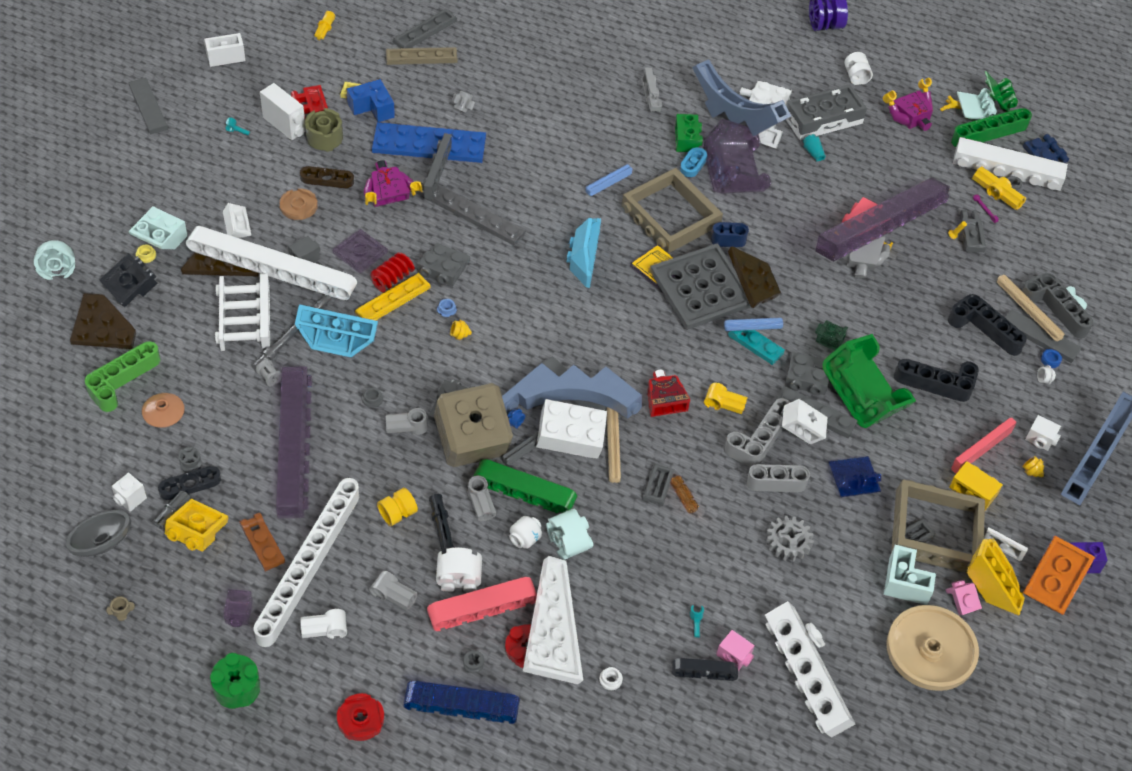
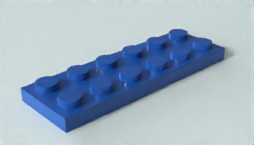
M377 122L372 153L432 158L433 154L437 153L438 141L442 140L444 133L452 134V148L447 160L482 163L486 132Z

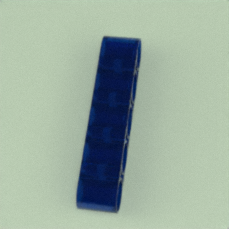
M409 681L406 686L403 707L407 710L414 708L420 712L434 713L435 711L441 715L456 717L457 715H463V718L478 720L486 718L485 721L500 723L508 721L509 724H514L517 722L520 698L510 693L422 681Z

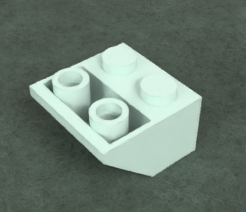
M153 206L129 230V234L160 249H176L187 237L185 221Z

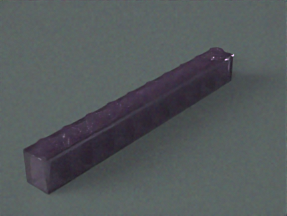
M931 177L823 232L818 237L815 252L833 262L845 257L883 235L913 221L915 218L945 204L949 198L950 186Z

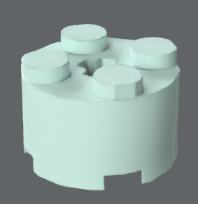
M575 509L548 519L549 523H546L547 533L550 541H554L557 547H559L560 550L556 552L561 559H568L593 548L592 539L586 530L589 528V524L584 516L580 517Z

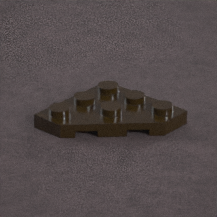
M84 293L71 334V345L132 349L136 337L135 328L105 295Z

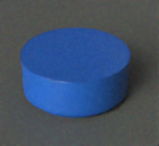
M1053 349L1045 350L1041 356V362L1045 366H1051V368H1057L1062 361L1061 354Z

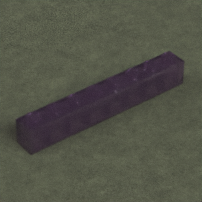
M307 366L282 367L276 499L278 518H304V510H309V499L305 497V492H309V479H305V476L310 473V462L306 461V456H310V443H307V438H311V427L307 426V421H311V408H308V404H312V393L308 391V387H312V375H308Z

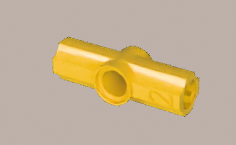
M982 166L973 175L972 179L986 188L987 194L993 196L995 200L1001 199L1015 210L1021 208L1025 203L1026 197L1013 189L1011 182L1007 178H998Z

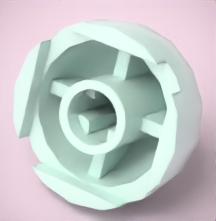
M50 240L38 247L34 256L36 272L48 280L53 279L52 276L65 275L64 278H68L75 268V255L72 249L64 242L58 240ZM62 267L64 268L60 274L52 273V271H58Z

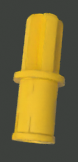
M326 11L323 19L319 21L318 28L314 34L317 40L324 39L327 32L331 30V24L335 19L333 12Z

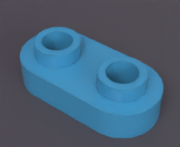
M699 147L692 148L681 162L680 172L686 177L696 176L706 162L707 152Z

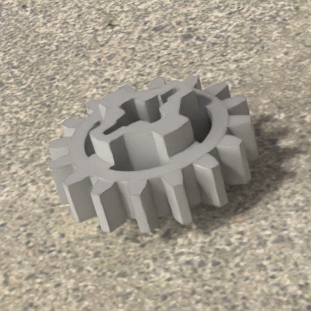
M785 516L783 521L777 518L775 523L771 522L766 533V544H770V551H776V557L781 554L783 555V560L786 561L787 557H790L792 561H795L796 556L803 559L804 554H809L814 542L812 540L814 534L809 533L810 526H803L804 520L797 522L796 517L789 520L788 516Z

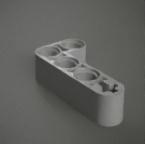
M784 398L777 399L751 438L740 432L729 433L724 448L726 455L749 467L761 464L783 430L784 405L791 402Z

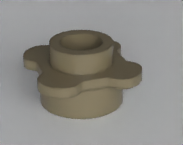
M118 596L107 607V614L116 616L119 621H124L127 618V614L134 610L135 605L133 602H128L125 597Z

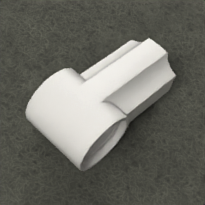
M332 609L327 611L325 615L301 617L302 638L327 636L333 639L334 636L345 637L347 635L345 611Z

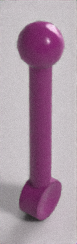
M975 194L973 200L981 205L994 223L998 222V217L993 215L980 200V196Z

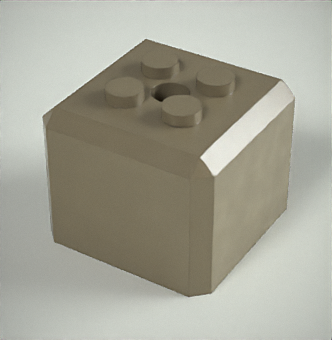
M490 383L441 394L438 398L434 418L448 465L458 467L471 464L483 459L488 460L501 457L508 451L513 433L499 386ZM477 413L480 415L481 421L474 423L470 420L469 416Z

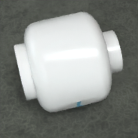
M523 516L510 527V540L518 548H530L542 536L541 523L534 517Z

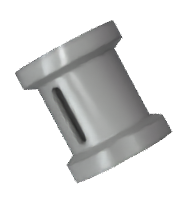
M269 359L263 360L256 367L257 374L263 376L269 387L279 383L283 377L282 373L273 367V363Z

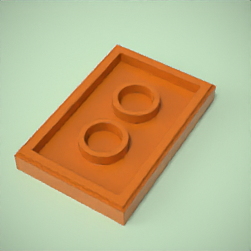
M1054 536L1023 593L1063 615L1095 557Z

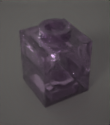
M228 589L223 613L226 624L232 627L249 625L253 605L251 591Z

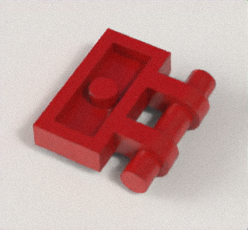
M321 85L303 88V93L300 94L297 91L291 92V97L300 104L306 102L303 105L304 118L305 114L311 113L314 110L316 113L324 111V108L328 109Z

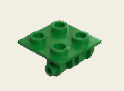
M985 71L987 77L985 82L991 89L989 92L991 98L994 101H998L1002 110L1011 111L1010 108L1016 107L1018 103L1011 80L1004 78L1000 83H997Z

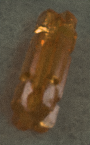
M680 475L673 477L671 485L674 489H677L676 493L683 505L686 504L687 512L690 514L696 512L699 505L696 500H693L694 497L687 485L683 484L684 480Z

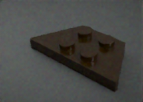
M731 246L728 254L750 307L755 308L759 303L764 304L768 300L778 297L781 291L769 264Z
M196 252L181 268L182 274L259 276L258 272Z

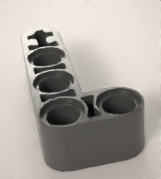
M1043 273L1025 282L1022 292L1033 303L1043 300L1074 337L1081 339L1087 337L1093 325L1092 317L1053 274Z

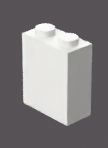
M275 83L260 91L262 115L265 120L291 140L302 136L306 132L302 104Z

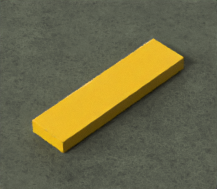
M417 273L357 308L355 314L358 317L376 321L431 288V285Z

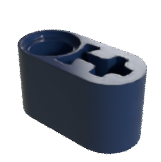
M718 222L713 226L711 242L713 245L718 243L720 247H743L747 242L749 228L744 223Z

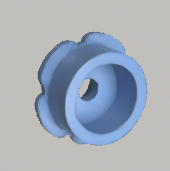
M451 299L441 300L437 307V312L443 317H450V315H454L457 311L456 305Z

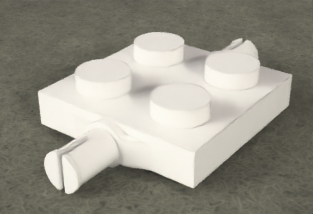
M758 81L752 90L742 87L740 95L748 96L750 101L756 103L770 104L783 100L786 105L787 101L790 100L792 90Z

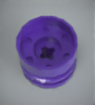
M810 0L809 18L813 30H827L829 26L831 29L845 28L848 20L847 0Z

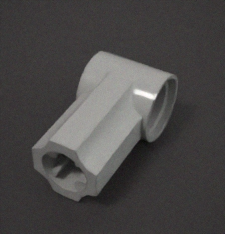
M414 408L409 413L386 414L387 433L412 432L413 434L420 435L428 429L427 415L421 408Z
M474 476L469 480L468 497L473 504L478 521H487L496 516V511L487 488V480L482 476Z
M382 571L369 588L373 596L381 597L380 600L382 601L387 599L405 610L410 609L417 598L416 591L399 583L398 579L388 571Z

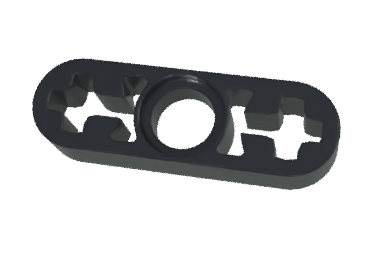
M208 466L164 479L158 485L159 495L164 500H172L180 491H184L189 495L215 487L221 482L220 470L215 466ZM212 474L214 479H210L208 475ZM187 480H194L196 482L192 487L184 486ZM177 483H180L181 489H179V490H178ZM170 486L171 492H167L166 487Z
M677 658L672 661V675L675 677L699 679L707 677V679L735 681L738 679V665L727 661Z

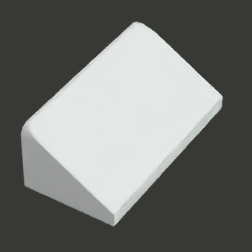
M228 203L223 210L227 235L236 238L251 236L246 207Z
M988 528L984 535V539H995L1002 552L1019 561H1022L1028 550L1027 547L991 528Z

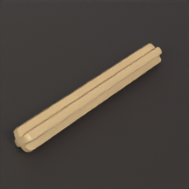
M1006 275L998 277L997 284L1055 341L1058 342L1063 339L1064 332Z
M607 407L609 481L611 483H619L621 472L618 412Z

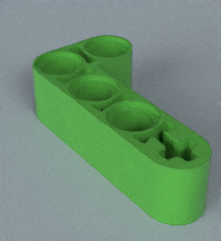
M151 341L145 342L85 377L87 392L102 411L111 412L117 408L118 400L115 393L117 388L160 363L157 344Z

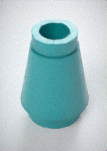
M812 134L803 140V147L816 162L826 158L819 137Z

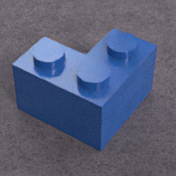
M381 79L347 88V103L354 115L372 111L377 122L395 118L394 102Z

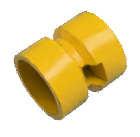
M404 487L394 492L393 498L387 496L377 502L380 515L390 527L402 521V516L407 518L418 511L415 499L409 490Z

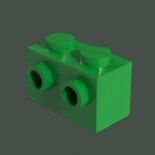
M676 114V152H689L692 148L702 146L703 135L699 134L702 131V122H699L698 115Z

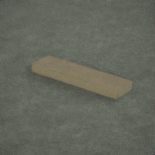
M457 48L386 49L387 65L457 63Z

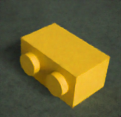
M967 461L953 477L949 488L957 493L985 499L986 510L998 496L1003 484Z

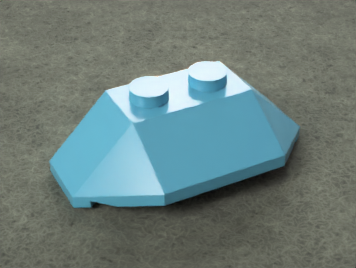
M588 218L576 229L575 237L570 239L569 248H572V251H568L567 255L570 271L588 288H590L601 218Z
M299 304L295 325L311 349L353 357L374 342L378 321Z

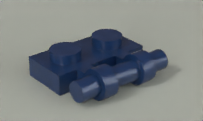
M1049 134L1043 136L1045 142H1042L1040 138H1036L1023 144V148L1029 155L1057 162L1060 159L1063 163L1069 161L1066 155L1067 152L1057 145L1056 139Z

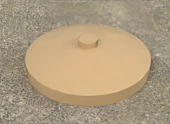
M922 605L907 609L894 620L887 636V652L895 669L906 680L924 689L943 691L958 687L967 681L978 662L979 647L974 632L961 617L942 607Z

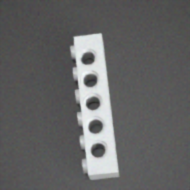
M787 601L765 614L768 620L766 626L772 635L775 634L778 640L775 642L781 654H785L788 659L785 664L792 674L795 673L798 679L795 681L796 686L801 693H805L808 699L805 703L810 712L816 714L818 720L815 722L822 734L825 732L830 737H833L855 725L795 607ZM791 627V632L788 635H784L785 629ZM801 646V651L794 655L795 648ZM811 665L810 672L804 674L805 667ZM817 685H821V691L814 694V688ZM831 704L832 710L828 714H824L825 707Z

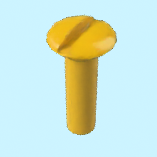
M962 221L954 230H949V236L952 239H956L958 233L967 223Z

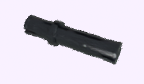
M433 494L429 497L432 508L431 518L436 525L442 554H445L446 549L454 548L447 520L449 515L448 511L445 510L442 495Z

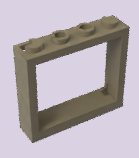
M677 168L623 194L622 207L625 209V213H629L634 222L645 230L646 235L652 237L657 245L662 247L668 254L713 230L714 224L722 222L723 213ZM669 185H672L704 217V219L672 236L638 203V201Z
M902 480L896 489L891 553L895 545L917 550L915 561L967 573L972 557L984 539L985 499L957 493L952 490L936 488L932 485L916 483L911 480ZM908 497L974 512L972 554L906 539Z

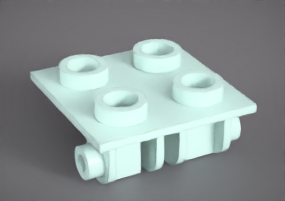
M983 88L979 95L957 92L965 118L980 120L996 115L997 110L989 94V89Z

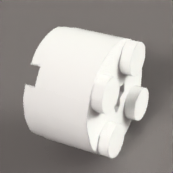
M449 548L446 549L445 554H442V551L438 553L436 582L441 586L442 591L453 592L454 588H463L464 592L469 593L477 590V587L481 584L482 555L477 552L476 556L472 554L471 549Z

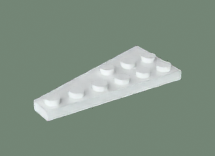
M548 556L543 560L523 672L579 684L583 681L567 563L565 560Z

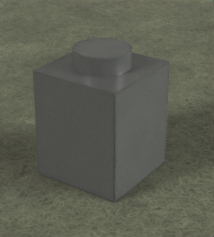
M309 236L288 246L289 255L313 263L320 259V246Z

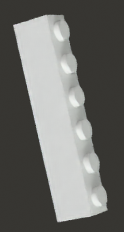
M961 137L953 160V164L977 170L982 166L996 176L1007 178L1016 176L1023 182L1059 191L1065 181L1068 165Z

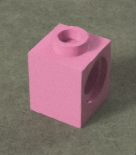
M731 630L719 645L717 656L724 661L736 663L739 671L743 665L747 667L754 658L752 654L754 645Z

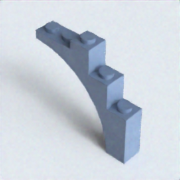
M709 59L692 67L708 98L705 104L712 118L725 112L732 127L746 122L754 137L791 117L783 100L776 103L762 104L752 102L734 92L718 75Z
M1125 391L1122 392L1090 448L1063 489L1062 496L1081 505L1132 420V395Z

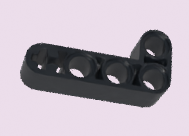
M969 294L954 304L948 317V323L955 328H961L971 322L1004 351L1013 356H1017L1022 352L1027 341L1026 335L976 294Z
M901 359L897 364L894 379L903 385L965 402L970 399L974 390L979 368L975 363L966 361L962 363L957 374L910 359Z

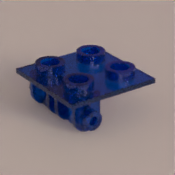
M869 456L829 462L841 498L881 492L878 483L881 482V475L874 472Z

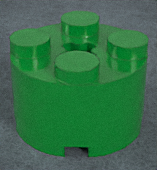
M229 653L213 667L210 680L216 700L222 706L236 709L249 706L256 700L260 693V678L258 668L250 658L238 655L237 653Z

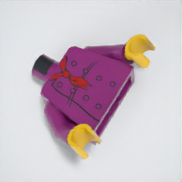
M929 77L925 79L926 85L923 79L918 82V87L923 92L919 90L896 99V92L891 90L883 96V101L889 103V113L895 122L903 124L909 129L920 126L924 131L932 126L930 118L933 113L931 92L928 91L932 80Z
M385 160L375 163L377 171L371 173V178L366 181L363 191L365 205H368V202H373L374 207L409 199L410 191L413 196L416 195L415 191L423 192L420 182H414L404 172L399 171L398 167L388 168Z

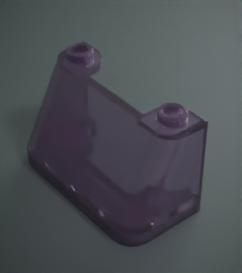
M723 118L708 134L703 145L704 150L707 152L706 161L713 190L721 194L765 191L772 184L771 179L766 173L758 175L753 152L760 146L759 134L753 137L748 127Z

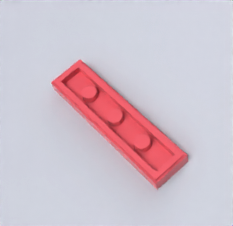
M1013 418L1007 419L955 459L951 470L957 474L967 461L973 463L1011 434L1016 421Z

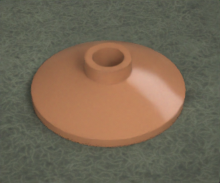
M171 393L156 394L150 397L142 407L143 419L154 427L171 426L177 423L184 414L183 401Z

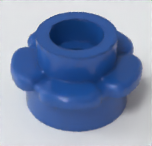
M521 409L512 410L508 414L510 426L518 428L524 422L525 414L522 413Z

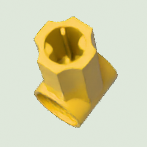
M712 383L709 386L704 404L708 408L710 406L714 407L715 410L723 408L742 414L748 397L727 391V388L720 383Z

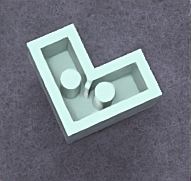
M895 545L889 558L884 595L928 605L934 591L936 574L914 568L917 550Z

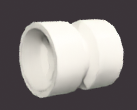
M854 52L846 57L844 64L851 83L854 85L868 83L872 79L873 73L866 55L862 52Z

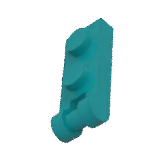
M756 330L728 332L730 338L771 365L785 352V349Z

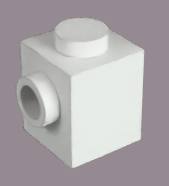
M1038 415L1025 440L1033 443L1037 448L1048 451L1051 445L1056 446L1061 436L1057 434L1061 426Z
M127 473L112 485L114 501L119 506H124L129 512L147 499L143 484L130 473Z

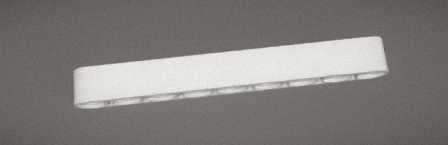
M196 226L186 241L187 247L196 253L261 274H268L270 277L340 300H348L357 285V280L350 274L202 226Z
M345 478L339 483L256 621L254 634L258 645L269 647L276 641L359 500V487L357 481L353 478ZM285 595H291V596L288 597V598H284V597H283V596H285ZM274 613H280L278 616H272ZM262 632H270L267 635H261Z

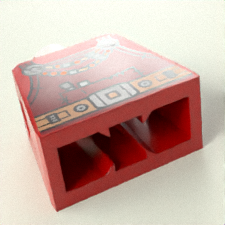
M664 370L655 371L653 373L654 378L649 380L647 389L650 416L655 417L688 411L690 397L678 376H666Z

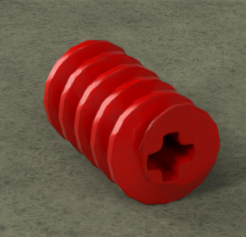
M398 252L394 257L392 256L388 261L378 266L377 269L371 271V280L374 286L384 293L386 288L390 289L392 284H397L398 280L401 281L403 279V275L408 276L409 272L415 270V267L408 256Z

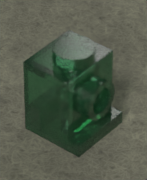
M828 320L824 324L819 323L815 334H817L815 342L835 351L845 340L848 327H840Z

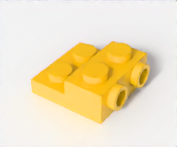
M190 499L166 520L165 535L173 542L178 540L186 544V547L192 551L197 549L203 552L215 541V534L228 523V515Z

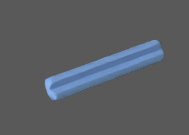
M626 164L586 186L585 191L589 196H593L631 175L633 169Z
M783 319L726 320L724 328L725 331L783 328Z

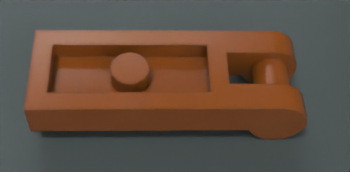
M260 512L254 514L251 519L246 520L245 518L239 521L265 572L285 563V558ZM258 525L259 529L251 530L252 527Z

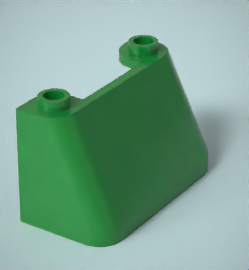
M873 334L845 342L826 357L822 364L823 370L854 419L858 420V425L863 428L873 426L916 402L912 393L906 388L893 391L873 361V358L877 356L880 350Z

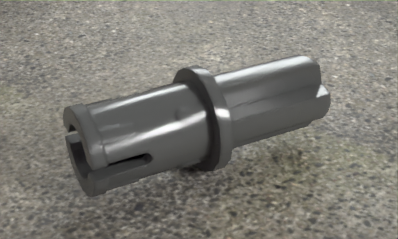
M180 491L169 504H165V509L152 521L156 527L160 526L159 528L164 530L166 520L191 499L188 493Z

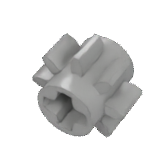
M460 91L459 94L454 93L452 102L455 103L454 108L463 112H467V109L472 110L475 104L472 101L473 96L463 91Z

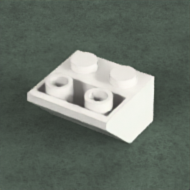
M240 33L203 40L210 67L245 61L244 46Z

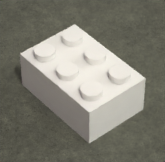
M546 399L541 411L536 447L598 458L603 448L607 411Z

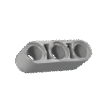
M756 464L749 469L746 484L754 491L802 492L807 488L810 472L804 466Z

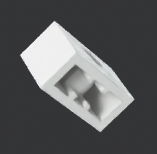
M798 399L784 405L782 427L805 442L813 444L826 438L828 417Z

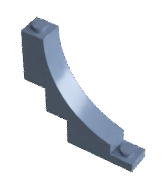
M541 363L502 396L506 413L515 410L518 404L529 410L544 404L546 399L553 401H589L611 408L627 419L632 414H637L642 407V395L607 367L603 368L591 379L575 365L559 377Z

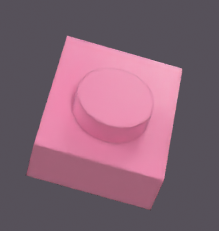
M960 580L952 583V587L946 589L947 594L953 595L959 615L982 609L974 583H965V580Z

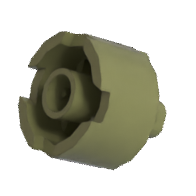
M324 108V111L315 113L314 110L307 115L305 119L306 136L310 146L329 152L342 143L343 127L339 113Z

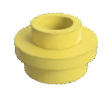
M141 245L137 249L136 257L138 256L144 263H149L156 258V251L150 245Z

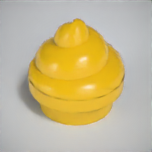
M459 320L452 323L450 335L455 337L456 340H462L472 334L465 321Z
M1036 456L1030 458L1022 466L1028 476L1033 475L1034 477L1041 478L1044 476L1043 461Z

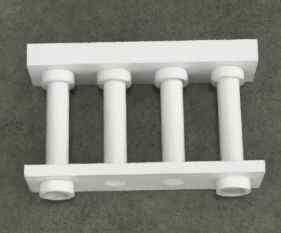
M260 274V282L256 283V285L225 286L224 276H219V285H216V296L219 297V331L215 332L216 344H220L221 351H225V341L257 340V342L261 341L262 349L270 348V285L268 274ZM225 294H260V298H256V300L225 302ZM257 308V310H260V313L256 316L225 317V310ZM257 324V326H260V329H257L256 332L225 333V325Z

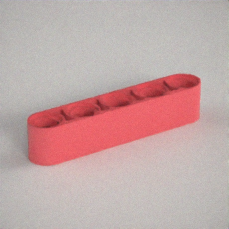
M523 577L437 601L427 607V612L434 631H441L440 629L444 627L445 629L462 625V622L465 621L469 623L483 619V616L486 615L490 617L504 613L507 609L511 611L525 607L528 603H531V605L535 604L537 592L531 578Z

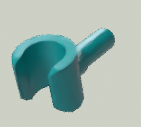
M227 118L226 131H237L245 135L250 134V131L236 126L237 122L234 118Z
M692 605L690 618L694 621V637H700V620L703 618L704 607L701 606L700 612H695L693 610L694 605Z

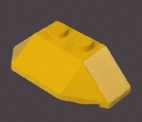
M983 539L972 557L967 570L968 576L987 603L1020 615L1025 597L1023 593H1020L1019 582L1014 569L995 539Z

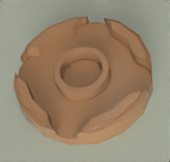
M298 189V191L289 190L280 199L282 214L293 220L309 218L318 209V201L315 194L306 189Z

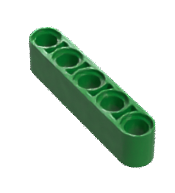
M1020 108L958 125L955 128L951 143L957 147L960 137L983 143L1025 131L1032 118V113L1028 109Z
M487 459L480 461L473 477H484L488 483L487 488L490 490L501 491L504 495L515 499L521 498L526 503L543 506V509L557 514L571 510L577 499L576 492L570 488Z

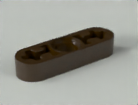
M306 166L300 170V180L305 184L345 189L354 185V175L350 171ZM324 176L332 177L329 180L322 179Z

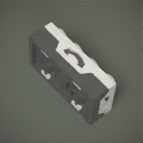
M849 84L788 100L786 107L791 117L787 118L786 121L798 139L803 140L812 134L818 136L863 124L867 107Z

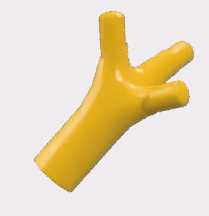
M950 95L946 100L948 105L940 108L941 111L951 108L962 109L960 102L954 100Z

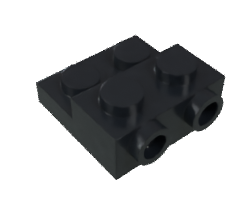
M129 253L99 280L123 307H126L139 294L144 297L158 284L154 280L157 276L149 268L146 270L143 268L146 264L138 256L134 258Z

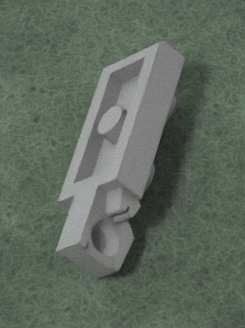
M645 68L642 84L647 105H649L651 112H660L662 100L658 98L659 89L656 88V76L653 75L652 68Z

